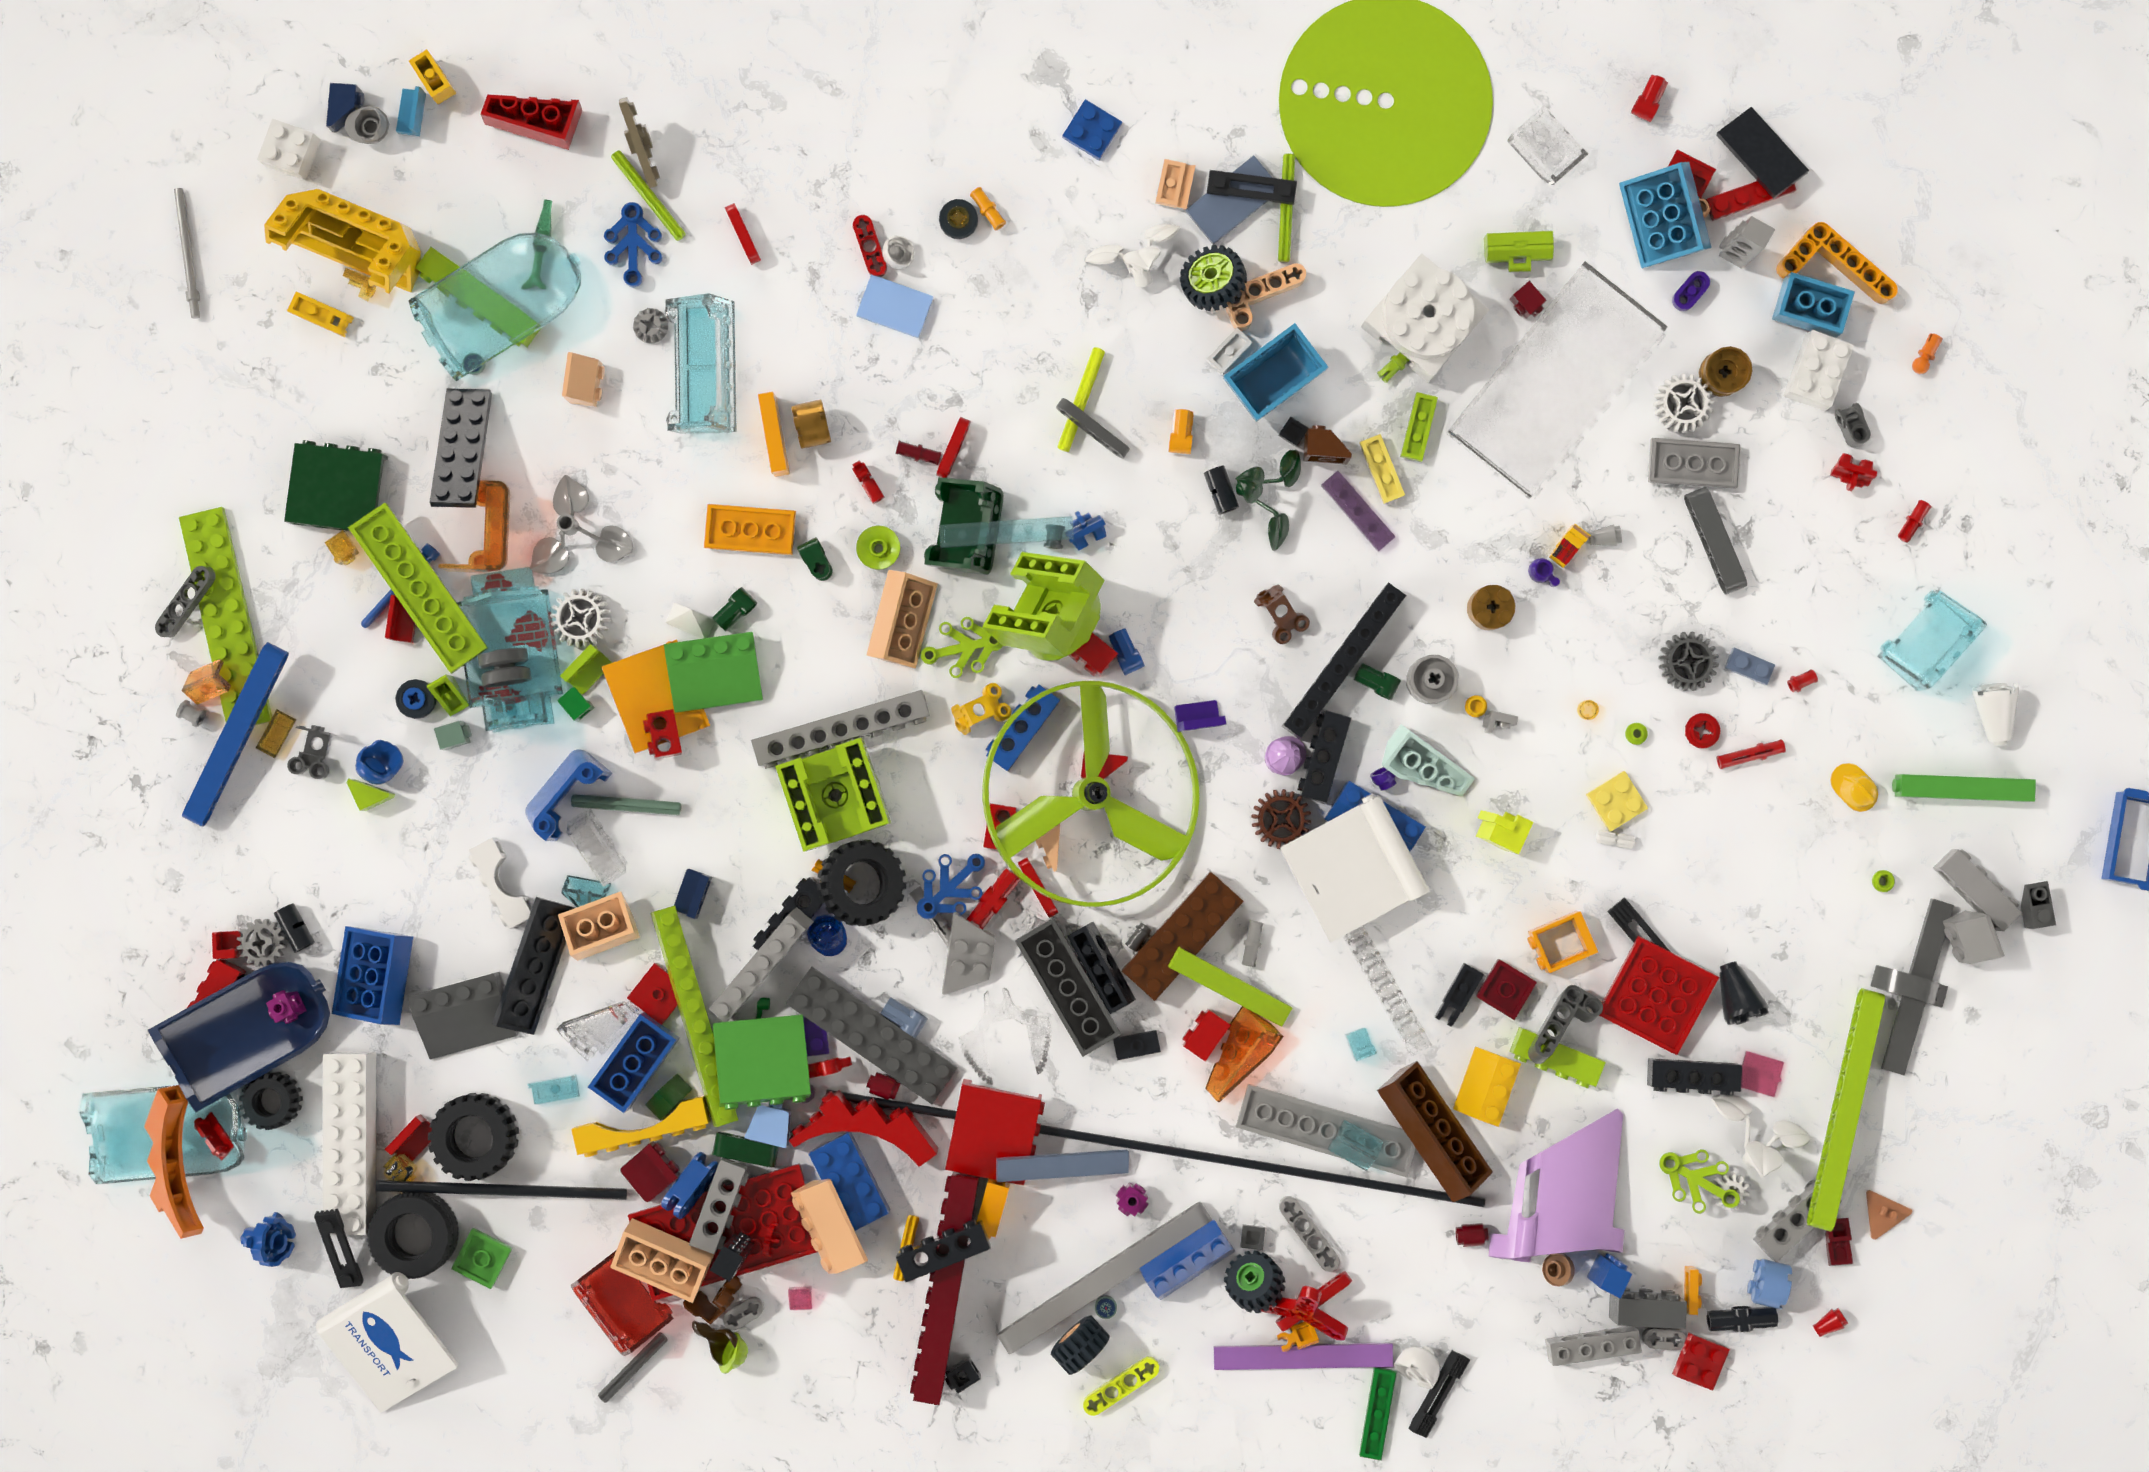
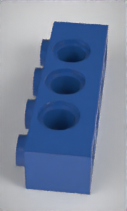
M1039 684L1036 688L1032 686L1025 695L1028 698L1026 702L1046 689ZM1050 693L1034 702L1041 706V711L1037 715H1031L1028 712V708H1026L1005 732L993 761L1008 772L1058 705L1060 699ZM1019 703L1018 706L1015 708V710L1012 712V714H1013L1020 706H1022L1020 703ZM1018 721H1025L1028 724L1026 732L1018 733L1015 730V725ZM1007 738L1012 739L1015 743L1014 748L1010 751H1005L1002 748V742ZM994 739L989 743V745L985 749L986 751H988L986 755L987 757L991 749V746L994 742Z

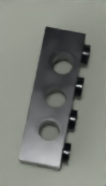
M1327 710L1324 711L1323 715L1319 714L1316 722V727H1319L1317 736L1313 735L1310 743V748H1313L1311 757H1306L1303 769L1307 770L1305 778H1300L1297 788L1298 791H1301L1299 796L1327 803L1351 717ZM1326 729H1332L1335 732L1333 741H1327L1324 738V731ZM1320 750H1325L1329 754V759L1325 763L1318 760L1317 755ZM1315 771L1320 772L1323 776L1320 784L1314 783L1311 779V775Z
M809 877L807 880L803 878L795 887L798 891L793 897L789 895L781 904L784 907L779 914L775 912L767 922L770 925L765 931L761 929L753 939L755 944L752 947L758 951L771 936V932L782 923L785 915L788 912H792L796 907L810 919L824 904L820 901L819 897L822 894L821 890H817L818 882L812 877ZM802 895H807L810 898V904L806 908L799 904V898Z
M1094 921L1067 935L1109 1014L1136 1000Z
M1648 1058L1647 1085L1653 1087V1091L1667 1092V1088H1676V1092L1689 1093V1089H1698L1700 1094H1712V1090L1720 1091L1721 1095H1734V1092H1741V1064ZM1675 1070L1677 1077L1674 1081L1669 1082L1667 1075L1670 1071ZM1697 1071L1699 1079L1697 1082L1691 1083L1690 1075L1692 1072ZM1715 1073H1720L1721 1080L1718 1084L1712 1082V1077Z
M975 1219L963 1223V1228L955 1230L953 1227L941 1232L943 1236L934 1239L933 1236L922 1239L920 1245L913 1247L910 1244L900 1248V1253H897L896 1259L905 1282L990 1250L991 1243L982 1220L978 1222ZM962 1235L968 1236L971 1243L968 1246H961L958 1243V1238ZM939 1244H946L949 1247V1252L942 1255L937 1251V1246ZM924 1252L928 1256V1261L925 1263L918 1262L916 1254Z
M735 1232L722 1247L710 1271L730 1282L742 1267L755 1243L751 1242L752 1238L745 1233L740 1232L737 1234Z

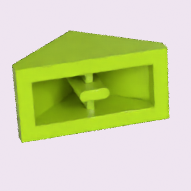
M445 674L427 685L429 691L450 717L470 706L454 676Z
M348 778L346 782L359 811H367L395 797V793L356 779Z

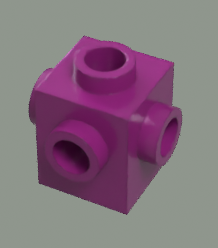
M285 990L274 994L272 996L273 999L266 1003L268 1013L275 1023L285 1022V1024H289L297 1020L298 1015L307 1011L298 991L286 993Z
M1129 1182L1127 1186L1123 1185L1116 1194V1197H1118L1116 1200L1119 1205L1118 1210L1126 1216L1132 1214L1135 1217L1137 1213L1142 1214L1149 1204L1146 1202L1148 1199L1147 1194H1145L1146 1190L1137 1183L1133 1185ZM1129 1198H1136V1204L1130 1205L1128 1203Z

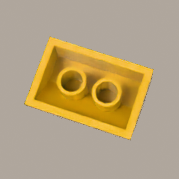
M1475 1046L1453 1110L1499 1127L1521 1063Z

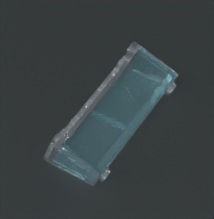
M710 293L665 299V316L671 323H674L675 410H671L666 418L667 431L679 434L737 432L735 301Z

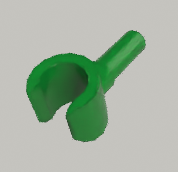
M761 997L758 1000L755 1019H761L763 1010H770V998Z

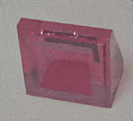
M812 1286L789 1287L790 1310L812 1309Z

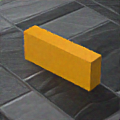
M774 392L758 394L771 473L775 477L789 475L790 471L777 397Z

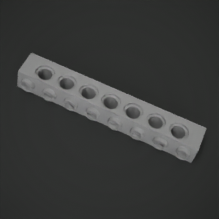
M922 690L752 739L751 742L758 766L764 765L765 769L778 765L777 761L785 759L788 762L799 758L798 755L807 753V756H812L820 753L821 748L828 747L830 750L836 748L835 746L840 745L841 742L852 741L871 734V738L883 735V730L892 728V731H897L905 728V724L913 722L914 725L927 721L926 717H930L924 693ZM904 705L911 707V714L906 718L901 717L899 713L900 708ZM884 711L890 714L889 722L881 724L878 720L879 714ZM860 718H867L869 722L867 729H858L857 722ZM840 724L847 726V733L844 736L836 734V728ZM819 730H823L826 733V739L821 743L815 740V733ZM801 736L804 738L805 744L801 749H796L793 744L794 739ZM776 743L783 745V752L780 755H775L772 751V747Z

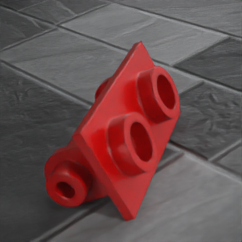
M210 1112L205 1119L199 1117L193 1122L195 1124L194 1129L199 1132L202 1138H206L205 1143L212 1151V1155H216L221 1161L224 1160L235 1145L214 1114Z

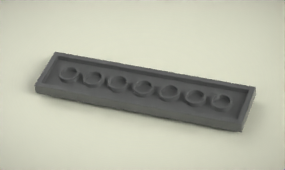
M811 966L786 1002L791 1008L803 1014L804 1017L930 1104L934 1103L958 1069L950 1061L903 1031L898 1025L813 966Z

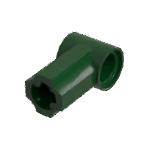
M743 587L736 590L728 599L729 602L712 617L725 632L742 616L744 617L750 613L758 604Z
M1361 663L1354 677V681L1374 690V693L1391 701L1401 683L1399 678L1386 672L1382 673L1364 663Z

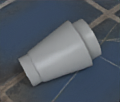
M1613 524L1589 532L1591 535L1589 537L1590 545L1617 546V544L1622 543L1620 526H1614Z

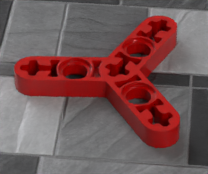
M1303 1286L1297 1300L1284 1297L1279 1300L1277 1298L1275 1301L1277 1305L1275 1307L1270 1305L1269 1311L1265 1312L1301 1319L1327 1336L1340 1341L1345 1340L1349 1329L1340 1321L1317 1308L1322 1294L1319 1290L1310 1286Z

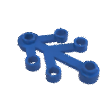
M635 202L625 204L621 210L622 218L611 229H607L604 232L605 240L608 243H615L618 240V233L628 225V234L612 250L605 253L604 259L609 265H615L619 260L618 256L628 247L629 269L625 271L623 279L632 288L638 287L642 283V275L638 271L637 246L648 255L651 263L659 264L662 261V254L658 250L653 249L637 234V224L648 233V237L652 242H659L662 239V233L643 218V209ZM631 211H636V216L629 217ZM653 232H658L659 235L657 238L654 239L651 237V234ZM609 233H614L615 237L613 239L607 238ZM653 254H659L657 260H652ZM609 255H615L613 261H608ZM632 276H637L636 282H630Z
M948 854L941 855L938 859L940 866V891L933 896L932 882L935 880L936 874L931 869L925 870L922 874L924 898L920 899L917 904L918 914L924 919H931L937 913L957 912L955 907L962 905L964 910L959 914L963 915L967 909L965 903L956 902L954 905L939 903L945 897L970 898L974 901L982 897V889L977 886L971 889H955L972 872H979L984 868L985 859L982 855L972 854L967 860V865L950 881L949 866L952 863V858ZM944 857L948 858L949 864L943 865L941 859ZM975 858L979 859L980 865L974 866L972 860ZM928 872L933 875V879L927 880L925 878V874ZM978 890L979 897H973L972 891ZM930 904L932 910L929 912L925 911L924 905Z

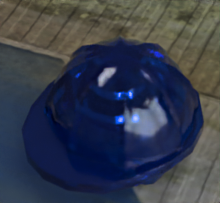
M829 914L820 915L815 918L807 930L808 941L817 952L824 956H835L840 954L847 945V935L842 921L839 922L834 918L835 916Z

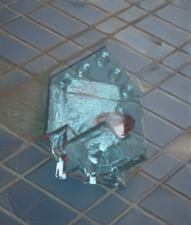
M530 567L470 576L473 595L463 597V601L457 602V604L489 649L483 653L507 648H527L529 660L517 666L530 668L532 680L524 683L491 688L482 687L481 675L494 669L485 670L480 668L478 657L464 665L470 708L482 707L485 730L493 731V733L508 729L528 728L534 725L554 724L551 697L563 694L554 627L551 625L553 621L552 617H550L551 607L548 589L539 590V586L534 585L533 571Z

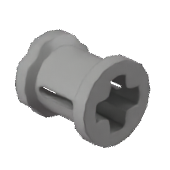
M184 700L177 709L176 717L184 718L190 721L192 726L198 727L203 722L207 711L205 709H198L192 706L190 701Z

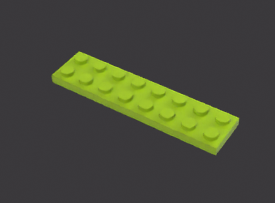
M383 503L348 527L451 674L489 649L387 503Z

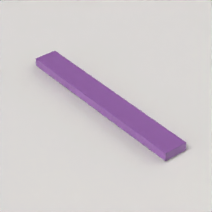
M1392 1343L1313 1344L1299 1350L1297 1345H1292L1291 1349L1286 1352L1281 1350L1283 1345L1213 1346L1214 1370L1393 1367Z

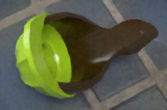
M695 1320L692 1322L694 1332L708 1340L712 1359L719 1365L722 1373L727 1374L745 1362L748 1346L739 1333L732 1332L727 1328L715 1330V1328H711L707 1323Z

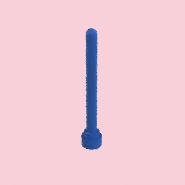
M426 543L421 549L422 554L429 563L432 560L435 561L441 555L429 543ZM391 589L361 621L363 628H368L390 604L391 594L395 595Z

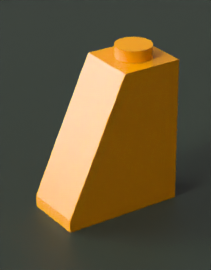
M988 1179L977 1222L982 1220L989 1239H991V1236L996 1238L1010 1187L1008 1182H997V1180Z

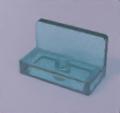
M576 1074L533 1081L527 1084L528 1088H532L534 1104L580 1096Z
M1344 1120L1328 1150L1367 1171L1377 1159L1383 1141Z

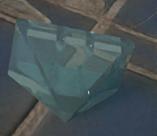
M567 875L561 894L576 907H580L607 897L611 883Z

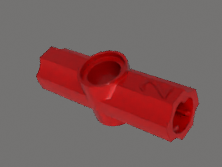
M1006 868L993 886L990 885L982 895L978 905L966 920L976 923L983 930L992 916L996 915L1008 900L1007 897L1021 879Z

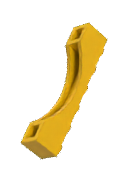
M700 1096L682 1101L666 1119L647 1128L622 1130L608 1127L599 1122L576 1126L571 1130L577 1155L584 1154V1157L597 1155V1150L601 1149L611 1152L620 1149L619 1145L626 1143L628 1147L641 1144V1140L649 1138L650 1142L663 1139V1134L671 1133V1136L684 1134V1129L693 1128V1131L706 1128V1124L711 1122L705 1097Z

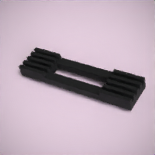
M1210 170L1207 194L1236 196L1294 205L1297 181ZM1230 181L1274 186L1273 193L1230 188Z
M1625 897L1607 911L1633 943L1637 936L1628 924L1635 920L1656 945L1670 951Z
M331 1209L325 1212L321 1210L320 1213L316 1211L314 1219L339 1287L362 1286L364 1279L347 1240L339 1210L335 1209L334 1211ZM331 1233H336L347 1263L345 1266L339 1261L330 1236Z
M1453 1350L1444 1362L1437 1382L1429 1390L1418 1412L1413 1417L1408 1428L1409 1430L1425 1438L1428 1437L1438 1419L1436 1415L1456 1379L1461 1378L1470 1362L1469 1358Z

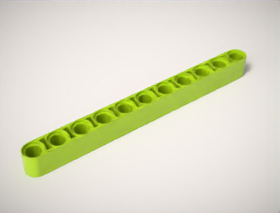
M1864 988L1859 990L1856 997L1807 1216L1808 1226L1830 1232L1833 1230L1837 1219L1885 1003L1884 994Z

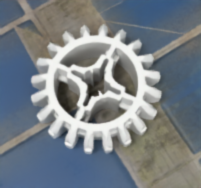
M1681 373L1679 378L1676 375L1671 376V381L1665 379L1663 381L1664 385H1660L1657 388L1660 393L1654 394V398L1659 400L1653 403L1654 407H1659L1655 411V415H1662L1659 419L1660 423L1665 420L1667 421L1665 428L1668 429L1674 425L1673 432H1677L1680 428L1682 433H1686L1688 428L1693 432L1696 430V426L1701 428L1704 425L1703 421L1710 419L1707 414L1713 412V409L1708 406L1714 403V400L1708 399L1712 392L1705 391L1708 387L1707 384L1700 385L1702 378L1693 381V374H1690L1687 379L1685 373ZM1675 387L1689 388L1685 394L1675 393L1671 389ZM1695 394L1697 395V397H1698V399H1699V404H1700V407H1699V408H1698V405L1694 402V395H1695ZM1687 397L1685 400L1687 402L1686 406L1680 409V403H1682L1680 401ZM1667 398H1669V401L1673 404L1672 413L1668 408ZM1682 413H1687L1689 415L1693 414L1694 416H1696L1694 419L1691 420H1682L1678 418L1679 415H1681Z
M581 588L578 595L576 589H572L571 597L567 592H564V601L561 598L556 599L560 606H552V609L556 610L557 614H550L551 618L556 619V621L551 623V626L559 627L554 631V634L560 635L562 633L559 639L562 642L568 638V646H572L575 641L576 648L581 647L582 641L586 648L590 645L589 640L593 644H597L596 636L604 638L600 631L602 629L605 631L609 630L608 627L604 626V622H611V619L604 618V615H608L610 610H602L607 603L605 601L599 603L601 600L600 595H596L593 598L594 591L589 590L586 594L585 589ZM589 601L593 607L581 610L575 602ZM569 607L571 616L564 624V614ZM597 612V622L592 629L590 620ZM578 613L585 615L583 624L576 621ZM579 626L586 635L574 636L568 630Z

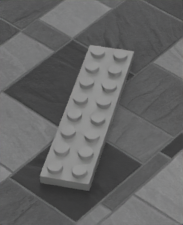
M1247 1084L1235 1126L1236 1128L1407 1178L1416 1150L1407 1134L1401 1128L1251 1084Z

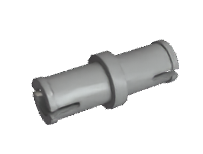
M1249 921L1247 939L1243 943L1245 950L1242 965L1256 967L1258 948H1261L1262 944L1260 943L1264 924L1262 922Z

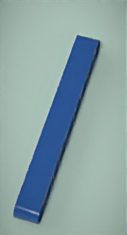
M269 642L263 646L183 810V818L201 827L207 824L287 661L289 652Z

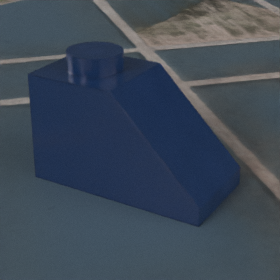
M330 83L326 126L332 132H338L344 127L349 114L364 105V93L356 84Z

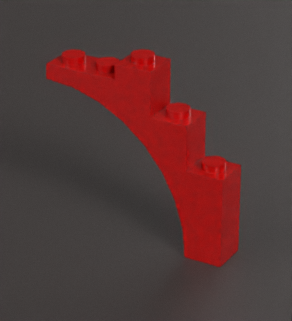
M840 1090L835 1093L830 1091L821 1098L822 1102L819 1107L821 1112L817 1111L809 1118L810 1122L804 1126L802 1123L796 1126L791 1131L792 1135L789 1139L792 1146L796 1147L808 1139L826 1133L841 1131L861 1132L877 1136L894 1144L905 1152L918 1167L936 1156L939 1149L907 1106L902 1110L897 1108L888 1118L874 1098L868 1102L866 1099L856 1105L855 1110Z

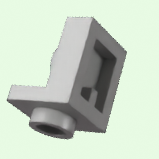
M1489 711V714L1484 716L1482 727L1485 728V733L1488 734L1493 732L1495 722H1497L1498 727L1510 729V725H1517L1519 716Z

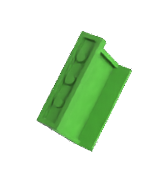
M803 1014L713 1023L720 1107L725 1106V1110L737 1109L738 1105L747 1104L748 1107H759L762 1102H770V1105H779L784 1103L783 1100L791 1099L793 1103L805 1102L806 1098L810 1097L811 1091Z

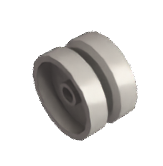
M1427 655L1416 660L1410 666L1406 675V686L1410 695L1416 701L1423 704H1437L1449 699L1455 693L1458 686V672L1455 665L1448 658L1441 655ZM1430 676L1435 678V683H1429L1428 679L1431 678Z

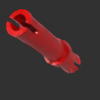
M1780 739L1767 744L1758 743L1755 747L1716 756L1719 769L1757 759L1766 760L1769 756L1786 753L1784 741Z

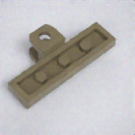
M628 97L619 99V106L628 130L624 131L631 154L637 153L649 189L658 186L657 179L660 178L656 165L652 166L649 159L653 157L650 149L653 148L647 126L646 124H637L634 116L638 114L634 102L630 103Z

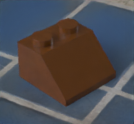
M1313 425L1312 428H1308L1304 439L1303 461L1347 464L1350 461L1352 453L1332 430H1327L1326 426Z

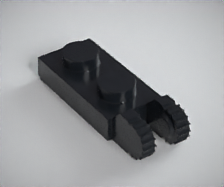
M1463 963L1444 996L1443 1003L1439 1007L1435 1018L1440 1020L1448 1006L1455 1008L1447 1022V1025L1452 1027L1460 1013H1463L1484 974Z

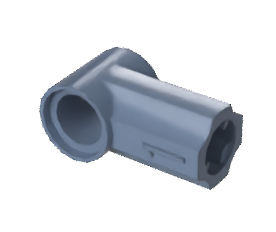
M890 997L880 1013L898 1024L903 1031L917 1038L928 1020L920 1012L912 1008L909 1009L892 997Z

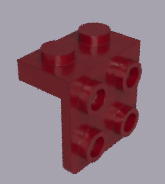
M654 1141L645 1146L620 1169L622 1175L645 1202H650L681 1175L679 1166L673 1160L670 1161L665 1155L666 1151Z

